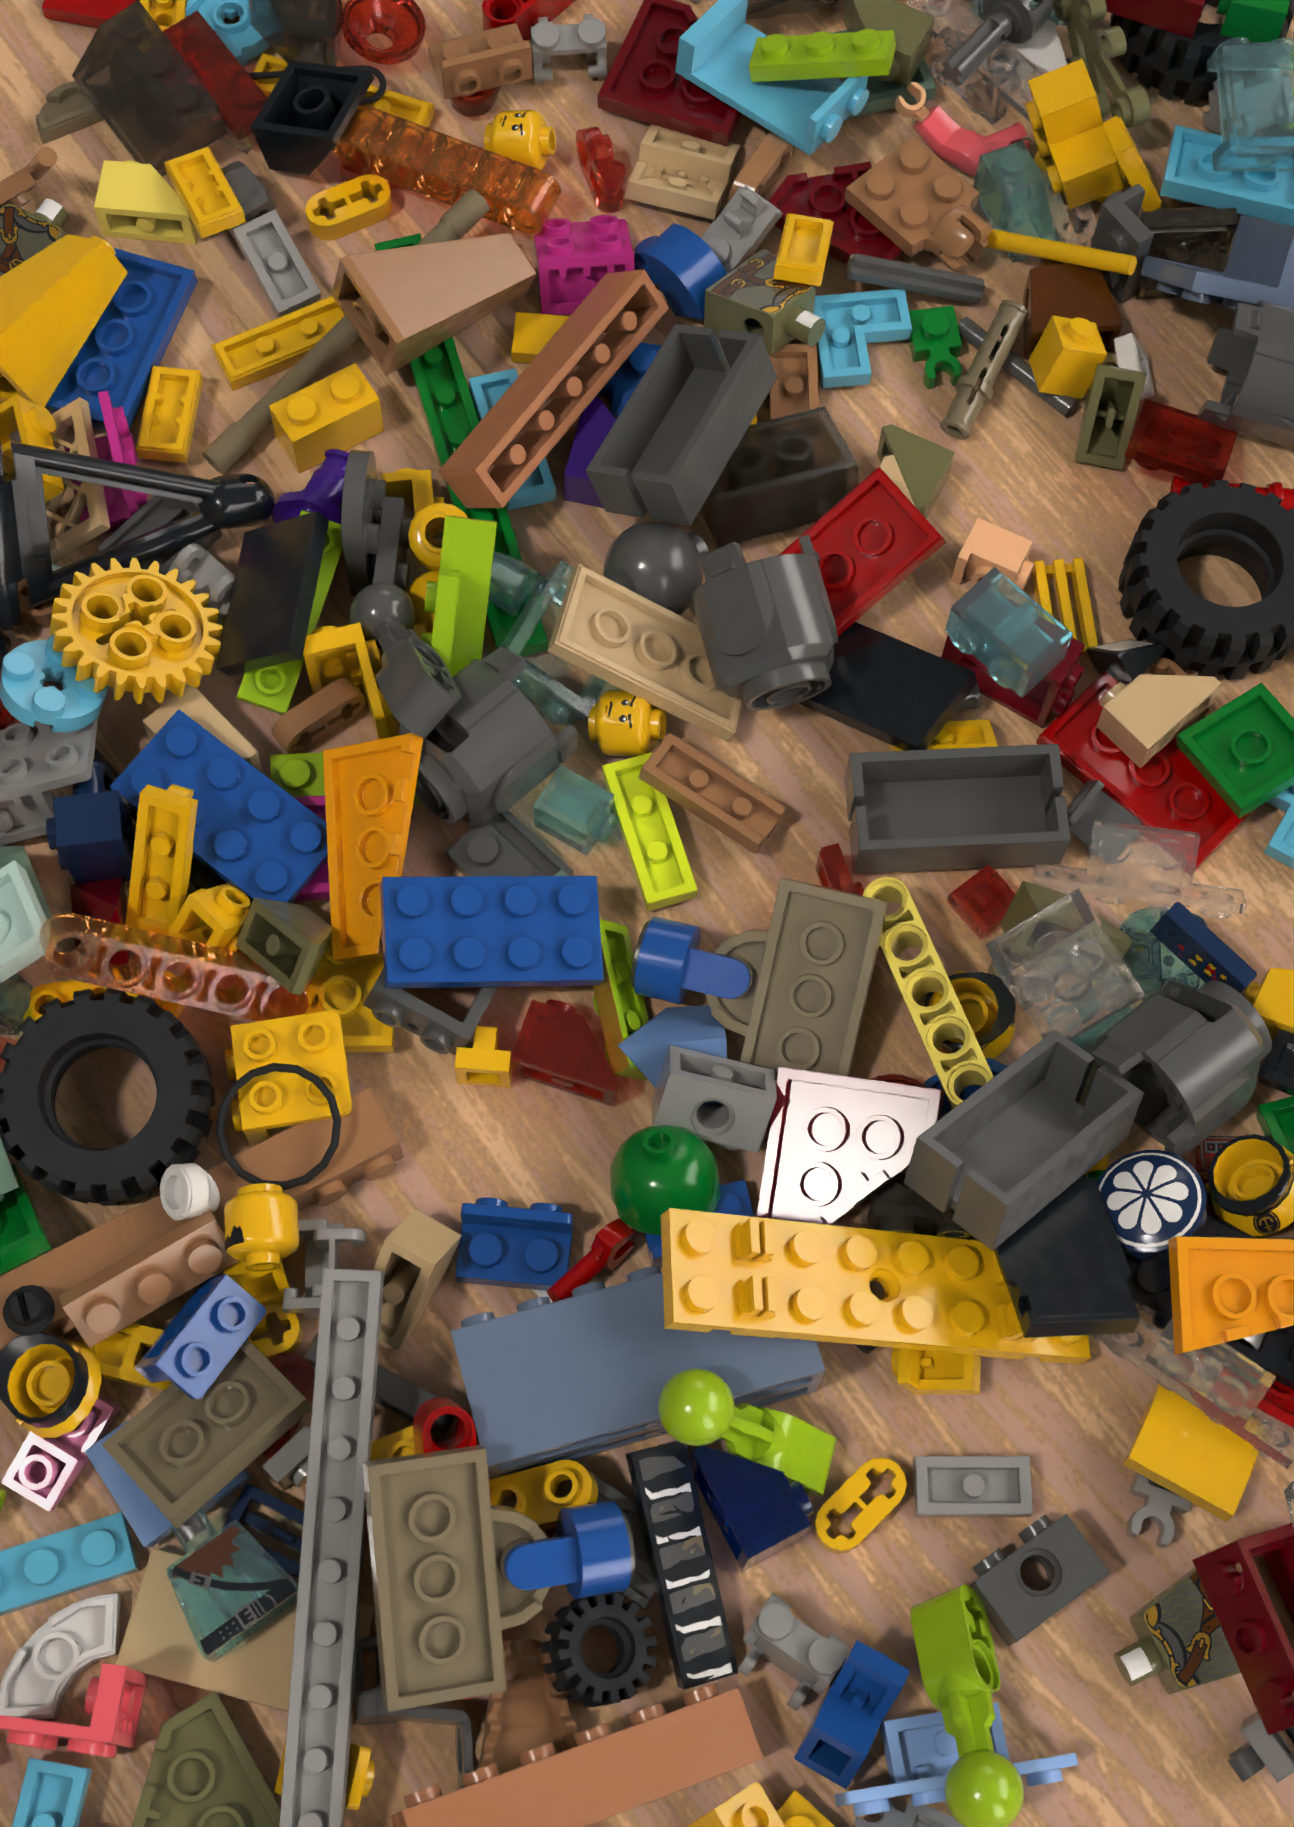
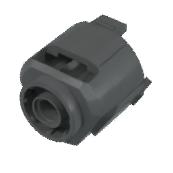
M1263 300L1258 301L1255 306L1239 302L1235 309L1233 327L1218 326L1206 360L1207 363L1228 371L1220 403L1207 400L1200 407L1197 418L1214 423L1218 427L1283 445L1294 444V309Z
M809 535L799 537L801 554L778 555L746 563L739 543L731 542L701 557L706 582L701 584L692 593L691 602L716 689L730 697L743 696L745 707L749 710H770L796 704L822 693L832 684L829 671L834 664V644L838 643V634L819 568L820 557L813 550Z
M500 646L481 661L478 659L472 660L452 677L461 693V698L429 735L423 738L415 795L437 818L448 825H454L458 820L462 819L469 824L485 826L500 812L509 810L559 767V764L565 762L566 758L578 748V731L570 724L554 736L537 709L512 682L527 668L524 659L503 646ZM400 723L399 735L412 733Z
M1173 980L1165 983L1100 1035L1094 1043V1051L1091 1054L1095 1058L1094 1061L1098 1068L1103 1064L1144 1092L1134 1122L1148 1135L1165 1146L1164 1151L1181 1157L1186 1152L1193 1150L1247 1104L1256 1088L1260 1062L1271 1052L1272 1040L1260 1014L1234 988L1223 982L1212 980L1197 989L1186 983Z

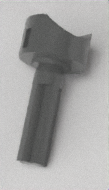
M983 0V13L986 19L942 63L944 69L941 74L944 79H951L955 86H960L1004 40L1019 44L1030 40L1051 15L1054 0H1033L1038 4L1032 9L1029 7L1032 0Z

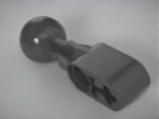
M391 583L371 584L363 588L355 596L350 608V623L360 622L365 641L375 639L377 648L383 650L381 658L382 669L376 674L375 679L392 714L409 731L425 738L460 700L461 693L443 659L434 649L419 639L417 633L413 630L416 621V611L409 595L403 589Z

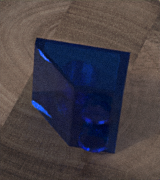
M701 1446L692 1451L690 1463L694 1480L742 1572L803 1540L811 1527L809 1515L813 1514L814 1510L805 1490L798 1481L789 1484L783 1471L706 1446Z

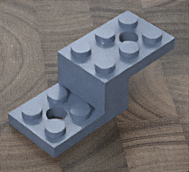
M1241 215L1225 272L1145 255L1140 275L1158 280L1156 290L1180 295L1181 298L1199 303L1210 304L1214 302L1235 310L1239 302L1255 306L1258 301L1263 300L1294 309V226Z

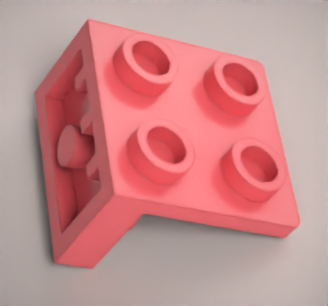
M102 1663L100 1677L93 1676L91 1678L85 1699V1713L92 1715L90 1727L0 1715V1729L8 1731L6 1743L56 1750L58 1739L60 1738L68 1740L66 1751L115 1758L117 1746L135 1748L148 1675L127 1666Z

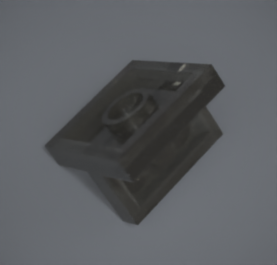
M1161 208L1148 212L1140 209L1138 218L1154 234L1148 256L1225 272L1228 251L1239 225L1236 208ZM1143 275L1140 277L1135 293L1136 300L1181 298L1180 295L1156 290L1158 280Z

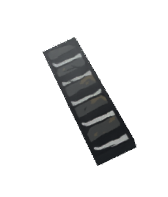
M676 1440L625 1454L678 1688L685 1690L738 1674L687 1445Z

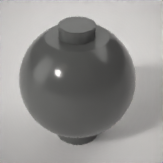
M642 522L624 530L613 541L605 557L603 576L680 615L692 605L691 595L703 582L704 569L701 557L708 554L709 550L704 540L694 532L686 534L676 526L665 522Z

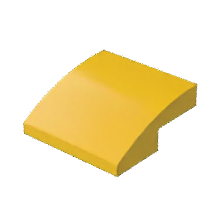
M1163 1373L1139 1421L1141 1425L1123 1465L1227 1522L1234 1516L1248 1483L1262 1443L1265 1428Z

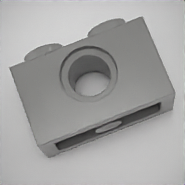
M669 1045L652 1097V1126L671 1125L684 1127L697 1134L702 1140L714 1142L724 1149H744L758 1153L777 1100L775 1070ZM708 1101L721 1102L720 1104L714 1106L703 1104Z

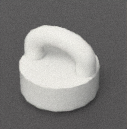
M196 1163L172 1164L166 1169L161 1178L160 1199L164 1210L172 1219H193L204 1214L209 1209L215 1212L219 1207L220 1194L215 1181L210 1174Z

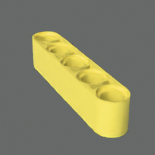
M878 878L867 886L863 896L901 904L897 912L885 917L879 947L953 1110L963 1102L959 1095L964 1088L974 1084L983 1086L994 1077L908 888L902 881L896 878ZM918 947L922 949L919 956L913 960L904 961L898 959V955L906 948ZM938 992L943 995L942 999L934 1006L925 1007L918 1004L919 999L926 993ZM960 1038L964 1041L961 1049L955 1053L946 1054L938 1051L941 1043L947 1039Z

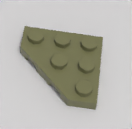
M216 1691L162 1723L132 1827H279L281 1809Z

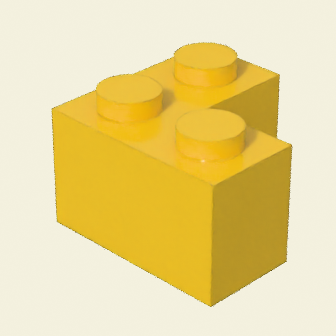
M1083 58L1028 80L1032 100L1024 104L1033 129L1032 134L1040 158L1050 156L1053 164L1045 169L1054 195L1063 192L1070 210L1124 189L1118 161L1103 128L1097 95Z

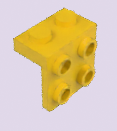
M360 622L342 627L323 626L307 635L303 657L312 693L315 694L337 679L343 677L350 678L358 689L364 688L377 740L398 736L394 716L375 679L376 674L382 669L375 639L365 641Z
M327 1010L230 1026L233 1048L225 1049L226 1067L230 1081H237L249 1070L272 1063L298 1065L321 1078L335 1096L340 1117L350 1114L353 1105L342 1023L337 1012ZM273 1071L254 1077L238 1090L239 1099L231 1101L235 1131H243L251 1147L271 1138L272 1128L333 1119L328 1101L316 1085L296 1073Z

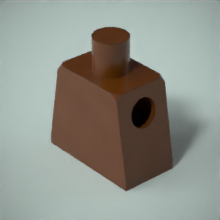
M1040 258L1042 266L1030 269L1023 295V306L1029 312L1028 318L1023 323L1025 360H1029L1052 315L1071 319L1079 317L1095 322L1106 352H1113L1115 349L1114 339L1119 337L1123 322L1101 270Z

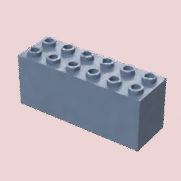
M650 1266L631 1272L627 1275L628 1282L607 1288L603 1281L581 1285L572 1290L573 1297L553 1303L550 1302L549 1297L533 1298L516 1306L517 1313L495 1318L493 1312L472 1315L460 1322L462 1328L451 1331L479 1443L486 1448L489 1480L560 1460H578L668 1434L659 1417V1397L668 1380L677 1373L687 1369H706L720 1376L732 1392L735 1407L741 1403H748L754 1407H763L816 1392L826 1371L817 1341L731 1335L728 1330L716 1329L710 1332L664 1329L663 1272L660 1271L659 1266Z

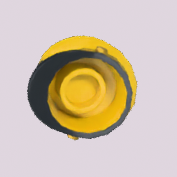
M956 971L954 975L948 976L979 1046L985 1058H996L1008 1047L1015 1033L1016 1000L1013 991L1005 981L995 975L984 972L965 973L964 971ZM929 992L920 1006H934L942 999L943 995L938 992ZM960 1038L947 1039L941 1043L938 1051L946 1054L955 1053L961 1049L964 1041Z
M1257 1134L1239 1136L1225 1143L1213 1156L1208 1169L1209 1183H1206L1207 1191L1211 1194L1213 1209L1219 1219L1253 1237L1271 1235L1289 1226L1294 1221V1154L1270 1137Z
M38 1333L32 1336H17L2 1349L0 1353V1400L15 1416L14 1420L18 1424L41 1438H57L73 1431L89 1415L99 1396L102 1376L100 1362L87 1344L79 1341L63 1342L53 1335Z

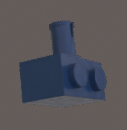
M93 761L91 778L87 781L73 784V796L53 798L54 818H47L46 820L49 847L51 850H57L61 869L69 870L76 884L116 878L130 881L136 828L119 791L105 792V767L102 763Z

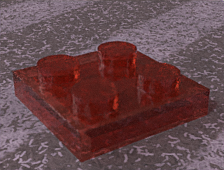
M1146 399L1124 457L1134 460L1142 468L1148 470L1162 469L1182 476L1190 484L1201 482L1202 486L1210 484L1211 480L1223 479L1238 432L1198 419L1196 414Z

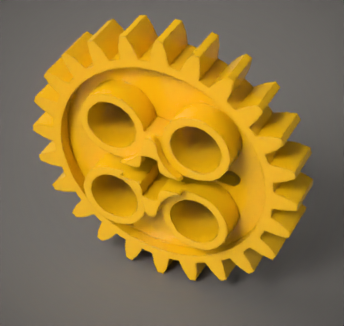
M111 558L108 571H105L96 563H92L89 577L76 571L73 576L72 585L65 583L61 585L60 598H54L49 631L50 634L54 635L53 651L63 652L61 665L63 667L77 666L75 680L78 682L90 677L94 678L93 691L96 693L102 691L107 685L113 687L114 700L119 701L125 691L133 693L136 703L141 704L144 693L151 692L154 698L159 703H162L166 689H169L180 698L184 694L185 684L198 688L202 675L210 676L214 661H217L221 647L220 639L223 626L216 624L219 611L215 608H208L210 598L208 593L194 595L196 585L194 579L182 584L177 582L179 571L177 569H173L166 575L159 573V563L156 561L150 565L148 570L141 569L137 558H132L129 568H122L115 558Z

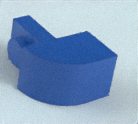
M673 223L660 236L648 237L635 248V270L645 269L652 282L659 285L675 316L704 320L705 290L727 275L719 258L708 244L693 231Z
M857 1640L832 1679L794 1759L847 1789L867 1757L878 1729L902 1690L910 1670L891 1660L885 1654Z

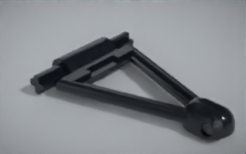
M13 441L10 443L14 473L8 474L3 469L0 443V627H2L3 631L13 630V626L21 625L22 623L17 582L23 578H26L30 608H33L59 597L61 585L63 583L72 585L73 576L76 571L89 577L92 563H96L102 569L108 571L111 558H115L122 568H129L132 558H137L139 563L221 529L260 525L270 518L275 506V496L271 487L262 478L247 473L222 475L208 480ZM42 474L198 503L200 511L53 571Z

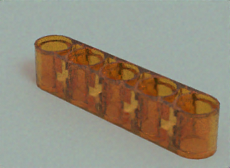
M363 104L358 106L333 149L334 154L341 162L355 170L366 174L378 175L387 182L451 206L469 189H474L486 200L490 208L483 218L530 235L541 232L561 194L558 182L542 170Z
M61 912L52 915L44 922L40 929L39 940L48 968L54 974L66 979L254 1021L305 1014L308 1008V997L305 990L301 995L288 992L280 1000H268L270 993L276 988L282 987V985L246 954L75 913ZM75 937L82 940L79 947L74 951L60 953L54 950L56 944L62 939ZM122 950L135 952L133 958L126 964L113 965L109 963V960L116 952ZM177 962L188 964L186 970L179 976L166 977L163 975L165 969L171 964ZM230 974L239 976L237 983L227 989L216 988L218 981L224 976Z

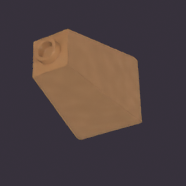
M510 233L349 254L339 261L332 296L384 374L388 376L529 291L536 276L535 263L527 248L522 244L517 245Z

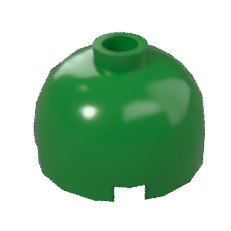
M671 1125L649 1126L633 1133L621 1144L610 1166L611 1197L617 1208V1214L624 1223L639 1232L661 1236V1215L666 1210L674 1208L713 1213L721 1196L718 1168L714 1154L697 1134L684 1127Z

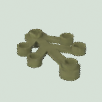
M1054 0L1053 10L1059 20H1064L1067 24L1073 56L1066 59L1067 64L1083 58L1097 95L1102 118L1110 114L1111 106L1112 117H1121L1127 128L1149 122L1151 118V105L1145 89L1141 85L1126 89L1110 60L1126 52L1127 44L1123 30L1119 26L1102 29L1094 28L1090 24L1105 18V0ZM1104 81L1114 97L1111 100V105L1105 90Z

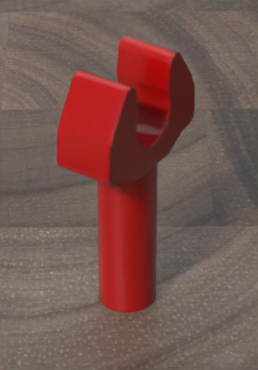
M620 1218L605 1225L595 1235L591 1250L547 1290L550 1299L556 1302L573 1297V1289L589 1283L604 1268L609 1269L611 1272L615 1270L634 1248L635 1244L630 1239L634 1236L635 1232Z

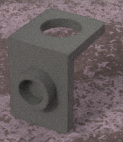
M1099 779L1090 780L1085 783L1067 807L1069 830L1073 836L1105 861L1114 862L1141 828L1142 823L1101 790L1105 785Z

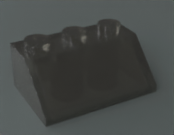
M139 0L99 25L72 77L134 161L151 164L163 177L167 174L164 162L205 148L228 133L218 104Z
M825 406L749 425L701 507L703 518L718 548L731 542L742 543L747 540L815 523L859 485L858 463Z

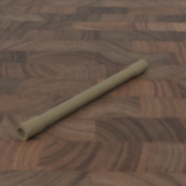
M469 189L440 218L439 223L417 245L461 239L489 212L488 203L477 191ZM346 316L314 345L239 421L232 423L202 453L205 460L222 475L225 474L253 446L255 439L272 423L269 405L311 385L359 337Z

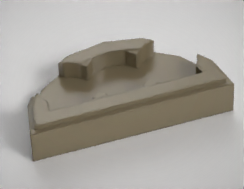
M81 79L64 83L49 92L46 96L47 102L40 110V114L36 116V124L42 144L44 145L123 113L128 109L125 99L115 88L111 86L104 88L98 85H89L88 80Z

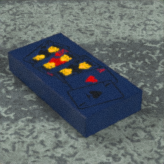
M1178 901L1168 909L1150 930L1161 943L1205 983L1212 980L1220 981L1241 993L1257 976L1254 969Z

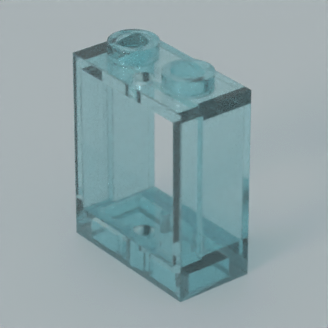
M561 560L543 576L501 646L524 659L527 668L512 681L531 702L539 706L540 713L546 719L558 725L568 726L571 724L573 726L587 717L607 682L590 674L577 695L519 655L550 603L553 602L558 607H561L570 574L574 570V568Z

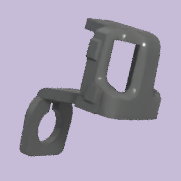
M377 1635L367 1636L357 1642L354 1681L353 1724L372 1725L408 1721L456 1726L458 1788H464L461 1776L474 1771L472 1730L468 1715L461 1710L414 1707L387 1712L382 1702ZM362 1651H376L377 1687L364 1692Z

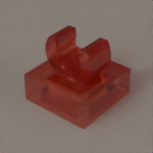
M986 865L951 892L946 902L981 940L1000 925L1015 893L989 865Z

